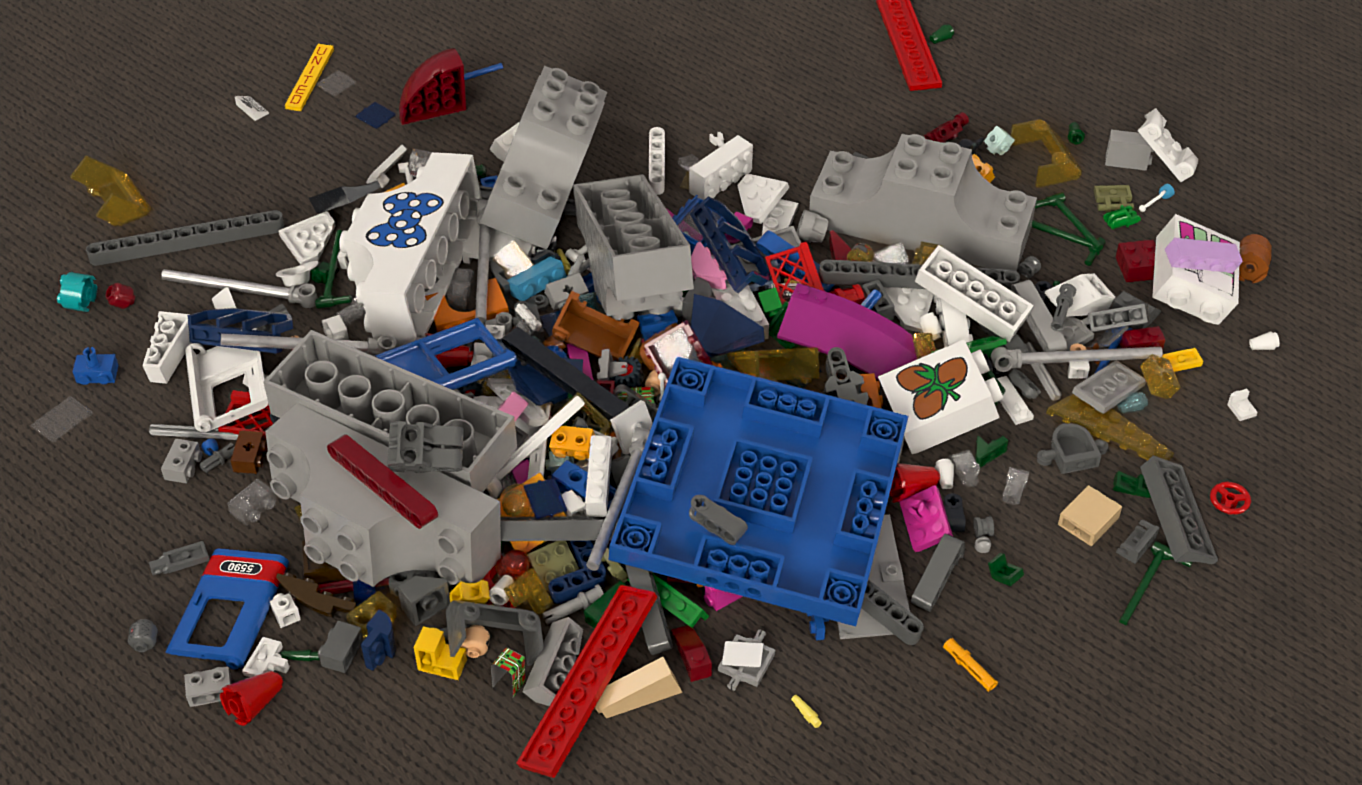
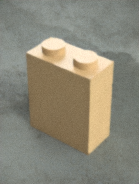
M1088 485L1061 512L1058 525L1088 545L1093 546L1119 519L1122 506Z

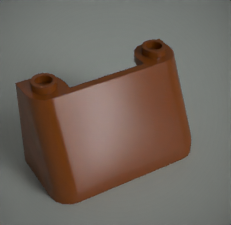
M571 290L552 329L554 338L561 342L565 341L601 358L602 350L610 349L613 361L616 360L618 362L620 357L623 359L640 322L631 319L629 323H624L622 318L620 321H617L586 306V301L580 302V294Z

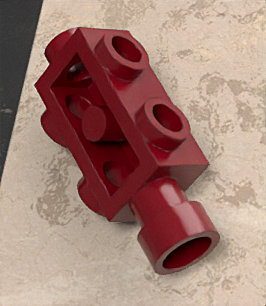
M960 112L955 115L954 119L939 125L925 134L924 137L927 140L946 143V140L958 137L957 133L962 131V127L969 123V118L964 112Z

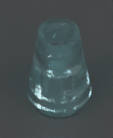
M1135 392L1118 403L1117 408L1121 414L1144 410L1148 406V401L1143 392Z

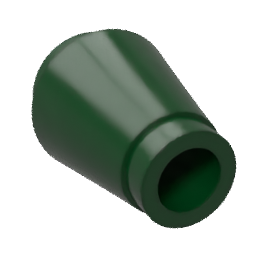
M943 24L929 36L930 41L936 44L951 39L954 35V30L950 24Z
M1072 122L1069 125L1068 140L1072 144L1078 145L1083 142L1085 134L1078 123Z

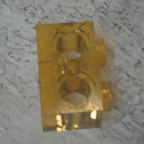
M1152 354L1140 365L1151 394L1169 399L1181 388L1168 359Z
M378 591L346 615L348 624L361 627L365 640L368 636L366 625L378 610L385 612L390 617L391 623L394 622L397 617L395 604Z

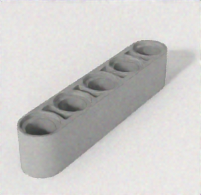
M1026 280L1012 284L1011 291L1034 305L1026 321L1043 351H1065L1067 349L1066 340L1061 331H1055L1051 328L1053 317L1032 281Z

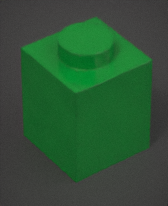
M776 287L758 293L766 318L770 317V319H773L782 307Z

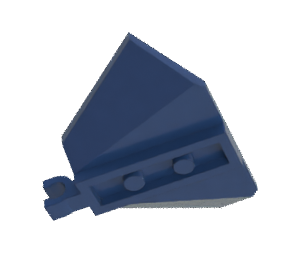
M694 294L691 328L705 352L711 358L765 341L764 327L721 300ZM693 352L692 356L695 357L693 361L700 362L695 352Z
M517 358L514 367L508 366L515 389L534 404L539 406L548 402L555 404L567 399L568 392L529 364L522 366ZM563 358L583 372V359Z

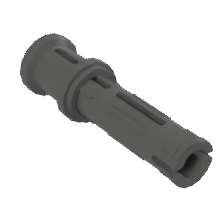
M1068 283L1061 285L1059 289L1060 295L1056 299L1057 308L1051 323V328L1055 331L1063 329L1068 308L1073 305V297L1076 294V288Z

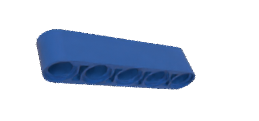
M767 230L756 243L757 249L766 256L795 248L770 230ZM798 252L791 254L788 260L797 264L800 258ZM775 259L777 260V263H779L781 266L783 261ZM814 261L817 273H819L820 265ZM786 263L783 268L792 273L794 266ZM797 268L794 275L802 280L805 272ZM821 282L825 292H830L835 284H824Z

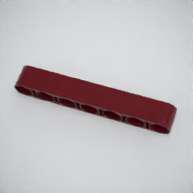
M347 434L327 445L328 453L336 462L416 528L421 529L438 517L436 507Z

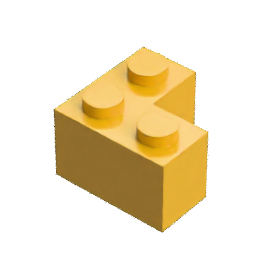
M423 626L414 645L418 670L459 680L467 661L466 649L460 647L455 657H450L449 644H445L444 631Z

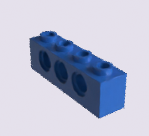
M566 460L552 474V488L562 494L572 490L585 502L588 472L581 469L579 465ZM611 485L609 488L608 510L617 491Z

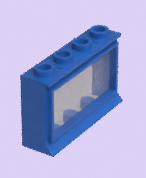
M698 195L692 200L689 199L685 206L680 208L678 214L672 217L690 244L691 255L698 242H701L704 248L708 247L690 215L703 202L702 199L697 198ZM708 207L718 225L723 221L727 223L717 211Z

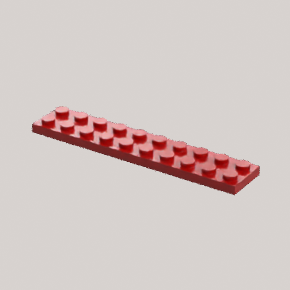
M876 0L909 91L942 88V80L910 0Z
M624 585L619 586L516 764L520 768L555 778L657 599L655 592Z

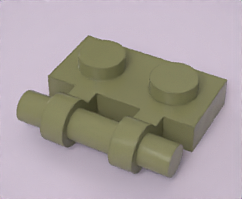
M1129 185L1094 186L1096 203H1104L1097 205L1098 211L1108 213L1120 209L1121 205L1124 207L1130 205L1134 210V204L1127 203L1132 200Z
M607 546L602 561L608 566L607 569L614 578L616 577L618 581H622L625 585L628 584V574L623 566L618 562L608 560L609 548Z

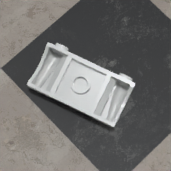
M1155 108L1144 116L1147 120L1138 129V132L1177 179L1182 182L1194 174L1198 158L1189 147L1182 150L1180 144L1174 141L1170 132L1164 128L1166 124L1165 118Z

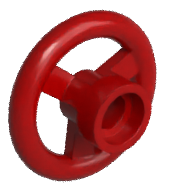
M1221 482L1215 485L1210 492L1212 504L1226 514H1241L1250 507V494L1243 486L1237 483ZM1225 488L1236 489L1241 494L1228 492ZM1217 492L1223 495L1220 503L1216 498ZM1238 501H1245L1243 506L1236 508Z

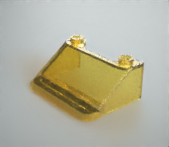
M818 348L739 351L726 354L741 373L771 381L800 379L801 383L812 382V378H819Z

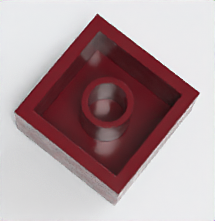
M1154 240L1118 244L1115 258L1126 282L1154 280L1156 250Z

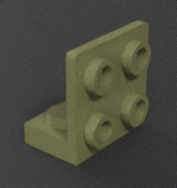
M555 541L523 557L526 565L531 563L545 592L549 591L551 580L579 570L566 541Z

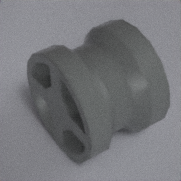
M1028 256L1024 262L1018 265L1019 273L1028 279L1041 269V263L1034 256Z
M987 516L985 519L980 517L974 518L973 526L977 538L982 535L989 537L994 535L992 516Z

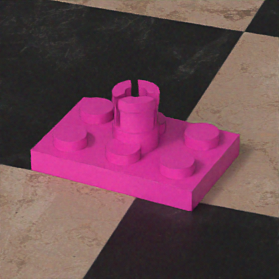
M936 485L900 501L910 541L915 552H920L938 544L945 533L953 536L941 495Z

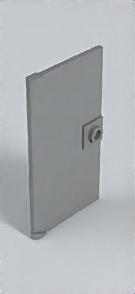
M890 514L884 515L868 579L910 612ZM862 608L856 627L837 622L840 639L893 635L891 631Z

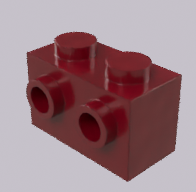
M1159 326L1123 331L1120 347H1162L1163 351L1165 337Z

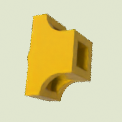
M484 580L476 583L460 581L449 593L450 602L461 600L485 604L490 599L488 582Z

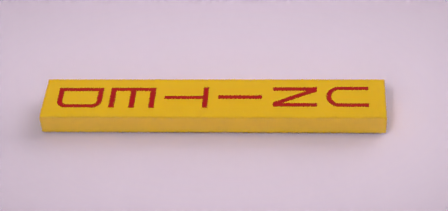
M324 44L316 46L285 104V109L302 111L334 51L333 46Z

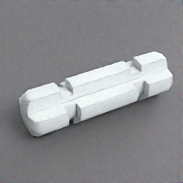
M519 303L515 311L532 331L538 332L542 324L524 304Z

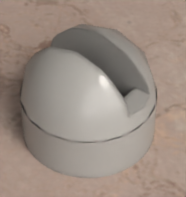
M981 536L975 541V549L978 552L987 553L990 551L991 541L989 538Z

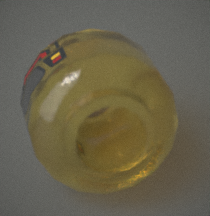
M858 243L850 250L847 259L848 261L872 262L874 252L869 245Z

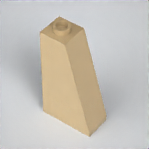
M661 657L607 685L595 708L598 714L603 713L606 718L680 694L682 690L664 657Z

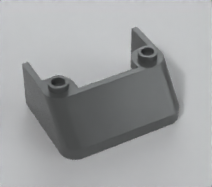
M461 600L451 601L446 609L450 657H455L466 639L465 624L523 631L527 666L533 665L544 648L540 618L532 611Z

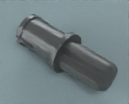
M229 443L221 450L214 451L212 456L200 463L202 471L208 473L219 464L223 465L225 460L232 456L235 448L234 444Z

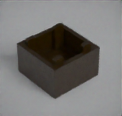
M305 540L302 541L305 578L315 580L316 584L346 580L338 568L326 562L322 564L313 562L304 551Z

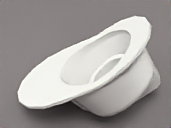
M311 261L293 268L278 271L276 276L282 278L286 288H290L292 285L299 287L308 283L310 270L316 267L319 262Z

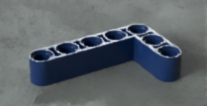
M591 540L566 541L580 570L550 581L549 597L554 604L566 603L576 598L579 592H587L597 584H599L601 589L606 586V569L602 561L598 570H591L586 566L594 547Z

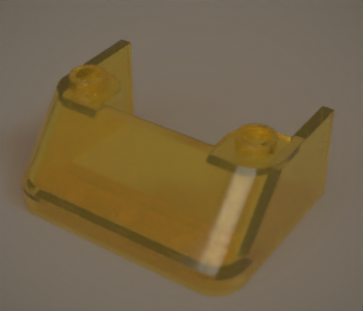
M1037 119L1012 125L1010 136L1015 141L1011 146L1042 140L1052 156L1051 161L1053 164L1038 167L1036 188L1077 180L1081 177V167L1061 137L1045 121Z
M86 155L70 176L71 179L85 184L88 188L87 191L91 195H98L103 199L105 203L96 213V216L108 221L113 226H122L148 215L151 211V207L127 174Z

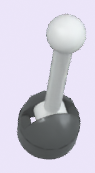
M664 373L658 375L660 394L655 399V404L658 406L664 393V380L666 379Z
M577 417L572 427L588 428V425L584 419ZM593 430L594 433H595V435H597V436H607V435H604V434H602V433H600V432H597V431ZM616 437L611 438L612 444L618 443V439Z

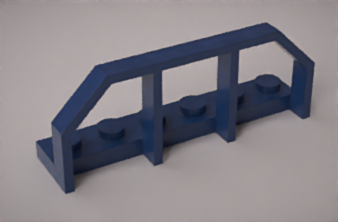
M708 196L690 215L719 266L725 272L733 290L739 293L751 281L763 286L769 281L771 274L742 222L723 203ZM708 207L717 211L728 223L723 221L718 225ZM724 233L742 241L745 248L736 245L732 249ZM737 256L755 264L761 275L754 271L747 274Z
M224 308L204 310L187 315L190 343L280 353L282 348L221 345V334L281 337L282 332L293 329L291 315L284 313ZM216 319V325L199 324V322ZM242 321L243 329L225 326ZM276 323L272 325V332L251 330L267 324Z

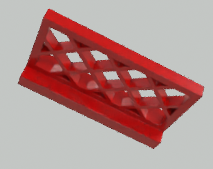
M807 242L800 243L798 247L765 257L782 305L786 301L782 297L785 290L791 293L794 291L787 287L791 279L800 284L824 291ZM798 252L800 258L797 264L788 260L791 254ZM779 259L783 263L777 269L771 265L770 261ZM786 263L794 266L791 275L782 271ZM797 268L805 272L802 280L793 276ZM780 274L788 277L785 286L777 282Z
M233 390L230 395L231 402L225 413L251 403L250 393ZM269 404L258 411L262 412L259 415L253 417L249 414V419L240 422L238 419L235 420L237 424L230 427L225 424L218 427L219 432L239 434L240 431L263 432L266 439V432L263 429L273 425L269 417L271 413ZM266 417L267 422L261 425L257 423V421ZM252 423L256 426L252 429L244 428L245 426L250 425Z

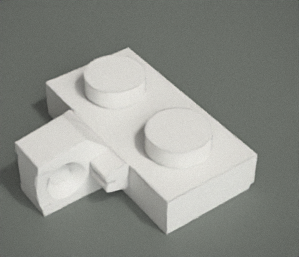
M262 637L242 670L243 675L253 677L268 671L274 672V670L286 674L290 666L287 662L288 660L282 658L279 654L283 648L282 643Z

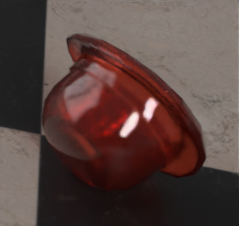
M522 550L508 551L495 564V571L500 577L509 575L513 580H522L534 573V569L530 565L529 556Z

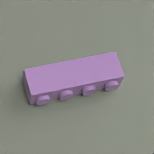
M1174 238L1165 248L1171 267L1233 273L1243 262L1236 244Z

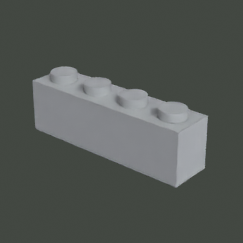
M569 617L551 624L543 643L544 648L538 655L522 691L536 703L547 706L551 705L572 669L576 655H579L583 629Z

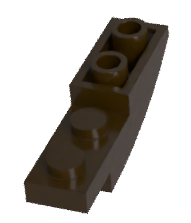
M277 573L276 578L285 591L308 609L333 618L335 611L356 615L358 606L353 599L349 597L336 598L334 594L326 591L320 593L321 589L313 579L304 578V580H301L291 573H284V575Z

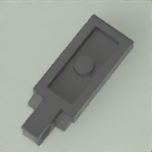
M204 541L164 552L163 556L159 557L158 560L149 562L152 575L162 572L163 574H168L209 561V556Z

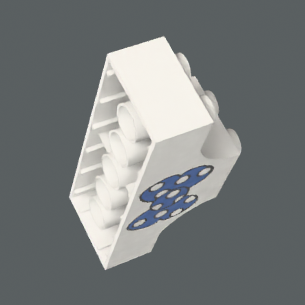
M432 152L426 165L418 168L415 180L389 192L368 194L361 208L354 209L352 224L349 230H344L341 233L340 249L348 255V278L350 281H355L357 302L364 304L366 311L364 328L366 332L372 333L373 339H378L382 335H390L396 339L397 348L426 337L425 333H428L443 295L445 296L463 258L462 250L477 219V202L482 197L473 155ZM436 276L439 278V281L437 283H435ZM438 293L428 301L425 298L426 295Z

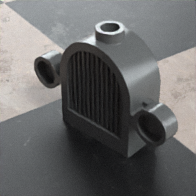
M1064 423L1055 429L1050 450L1038 452L1037 462L1047 466L1054 459L1061 474L1099 467L1101 455L1105 454L1108 450V443L1103 439H1096L1094 441L1090 432L1080 425Z

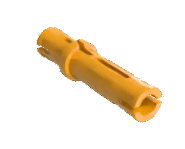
M953 638L946 641L943 648L956 659L955 662L958 665H962L988 692L997 686L998 681L970 656L971 653L968 650H964Z

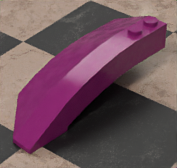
M797 283L790 298L777 338L817 350L827 355L830 349L839 347L844 350L848 364L867 374L874 373L875 379L880 381L878 376L927 356L932 351L905 329L880 314L843 297Z

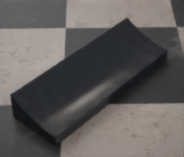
M378 181L356 187L341 186L310 197L309 200L315 212L320 213L351 203L381 186Z

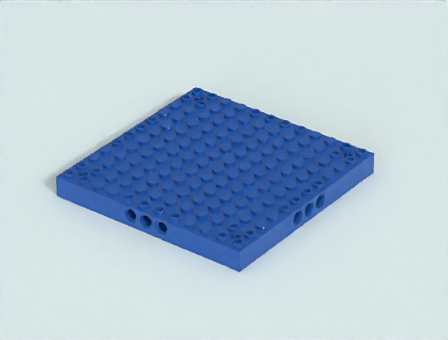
M676 356L612 537L608 560L856 627L909 416ZM695 495L706 496L714 503L724 507L728 512L745 521L748 530L735 545L726 543L722 538L709 532L705 527L689 517L691 500Z

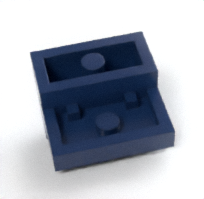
M378 610L366 625L368 636L361 644L366 668L372 671L377 665L383 664L386 656L393 659L396 653L391 619L381 610Z

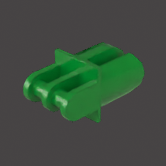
M1121 205L1120 209L1104 214L1103 219L1113 230L1123 226L1128 228L1129 225L1138 223L1141 217L1137 215L1132 206L1124 207Z

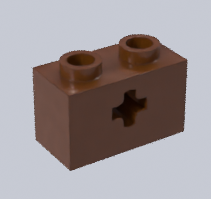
M239 432L231 457L233 472L257 474L258 468L263 466V452H267V440H265L263 432Z

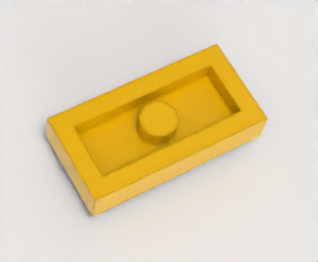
M1196 348L1163 354L1162 358H1159L1166 373L1200 367L1203 364V360Z

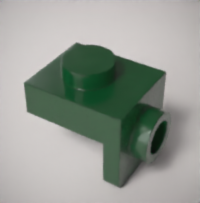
M999 553L988 563L991 577L995 581L1008 586H1012L1024 576L1023 568L1007 563L1004 553Z

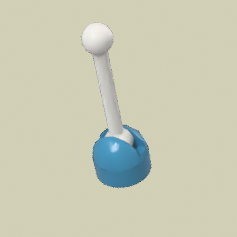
M1170 184L1163 185L1159 189V195L1147 204L1141 205L1139 210L1144 212L1148 206L1161 197L1163 199L1172 197L1175 194L1173 187Z

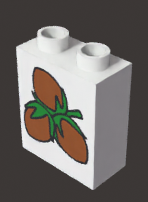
M961 340L878 376L893 412L909 416L904 437L912 454L924 451L999 418L994 403L1003 399L1000 388L995 378L984 381L981 374L990 370L981 350L971 353L965 340Z

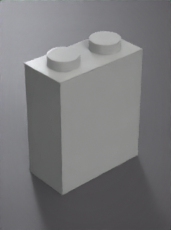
M1111 130L1106 150L1105 166L1147 170V166L1152 163V155L1150 154L1154 150L1140 133Z

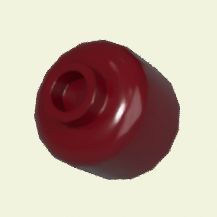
M117 282L107 288L105 297L110 305L125 309L134 303L135 295L130 286Z

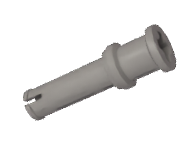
M597 584L587 592H579L576 598L546 612H542V616L546 618L552 615V617L545 620L547 625L582 608L585 610L604 593L599 584Z

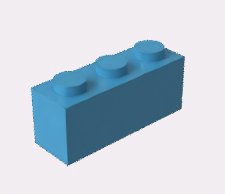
M548 257L507 281L510 283L511 295L520 301H525L545 290L546 284L566 278L567 276L562 261Z

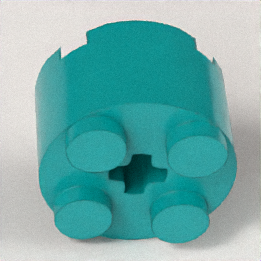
M69 272L67 275L63 274L60 279L61 290L57 296V302L66 309L88 312L90 309L87 307L90 301L94 302L97 296V285L93 283V280H96L95 277Z

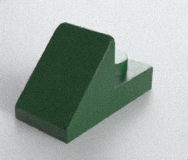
M977 436L975 468L978 470L1007 451L1009 440L1002 436L997 440H992L988 445L980 436Z

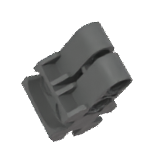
M839 347L830 349L825 365L828 381L824 386L823 394L867 405L869 400L868 393H861V386L864 384L863 376L854 371L850 372L844 350Z
M397 421L390 423L388 468L395 472L413 470L415 473L462 471L463 451L458 449L463 448L464 428L458 426H438L425 422L406 424V421ZM408 433H414L417 435V438L414 441H408L405 436ZM411 453L416 456V459L413 462H407L404 457Z

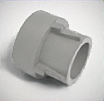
M804 210L796 231L799 239L809 243H822L827 230L828 219L820 217L819 214Z

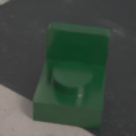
M322 261L318 267L311 269V278L317 283L322 282L326 284L330 264Z

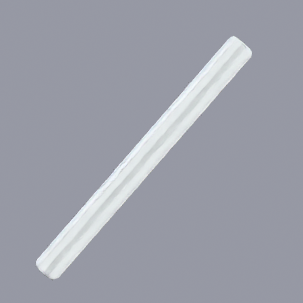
M579 396L574 397L513 453L495 477L499 480L503 479L583 407L584 401Z

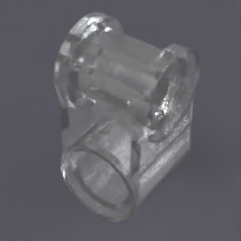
M970 450L950 455L949 459L954 464V472H956L963 485L967 487L977 486L979 483L977 475L980 473V467Z

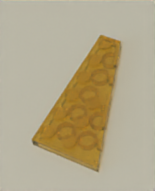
M1074 394L1047 409L1046 414L1050 416L1055 414L1062 417V421L1065 423L1073 422L1086 428L1090 434L1107 442H1110V440L1120 444V448L1127 450V448L1137 452L1139 457L1149 460L1154 455L1169 461L1174 455L1166 446L1156 441L1151 435L1142 431L1112 408L1105 413H1101Z

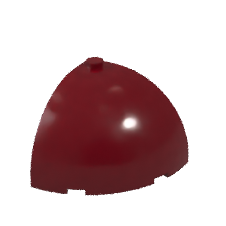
M455 48L447 49L431 56L420 64L408 78L399 104V117L402 125L466 110L464 65Z

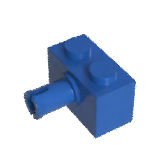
M89 347L85 348L83 355L76 356L73 368L76 383L83 385L89 383H115L118 370L115 354L96 355L95 348L91 347V351Z

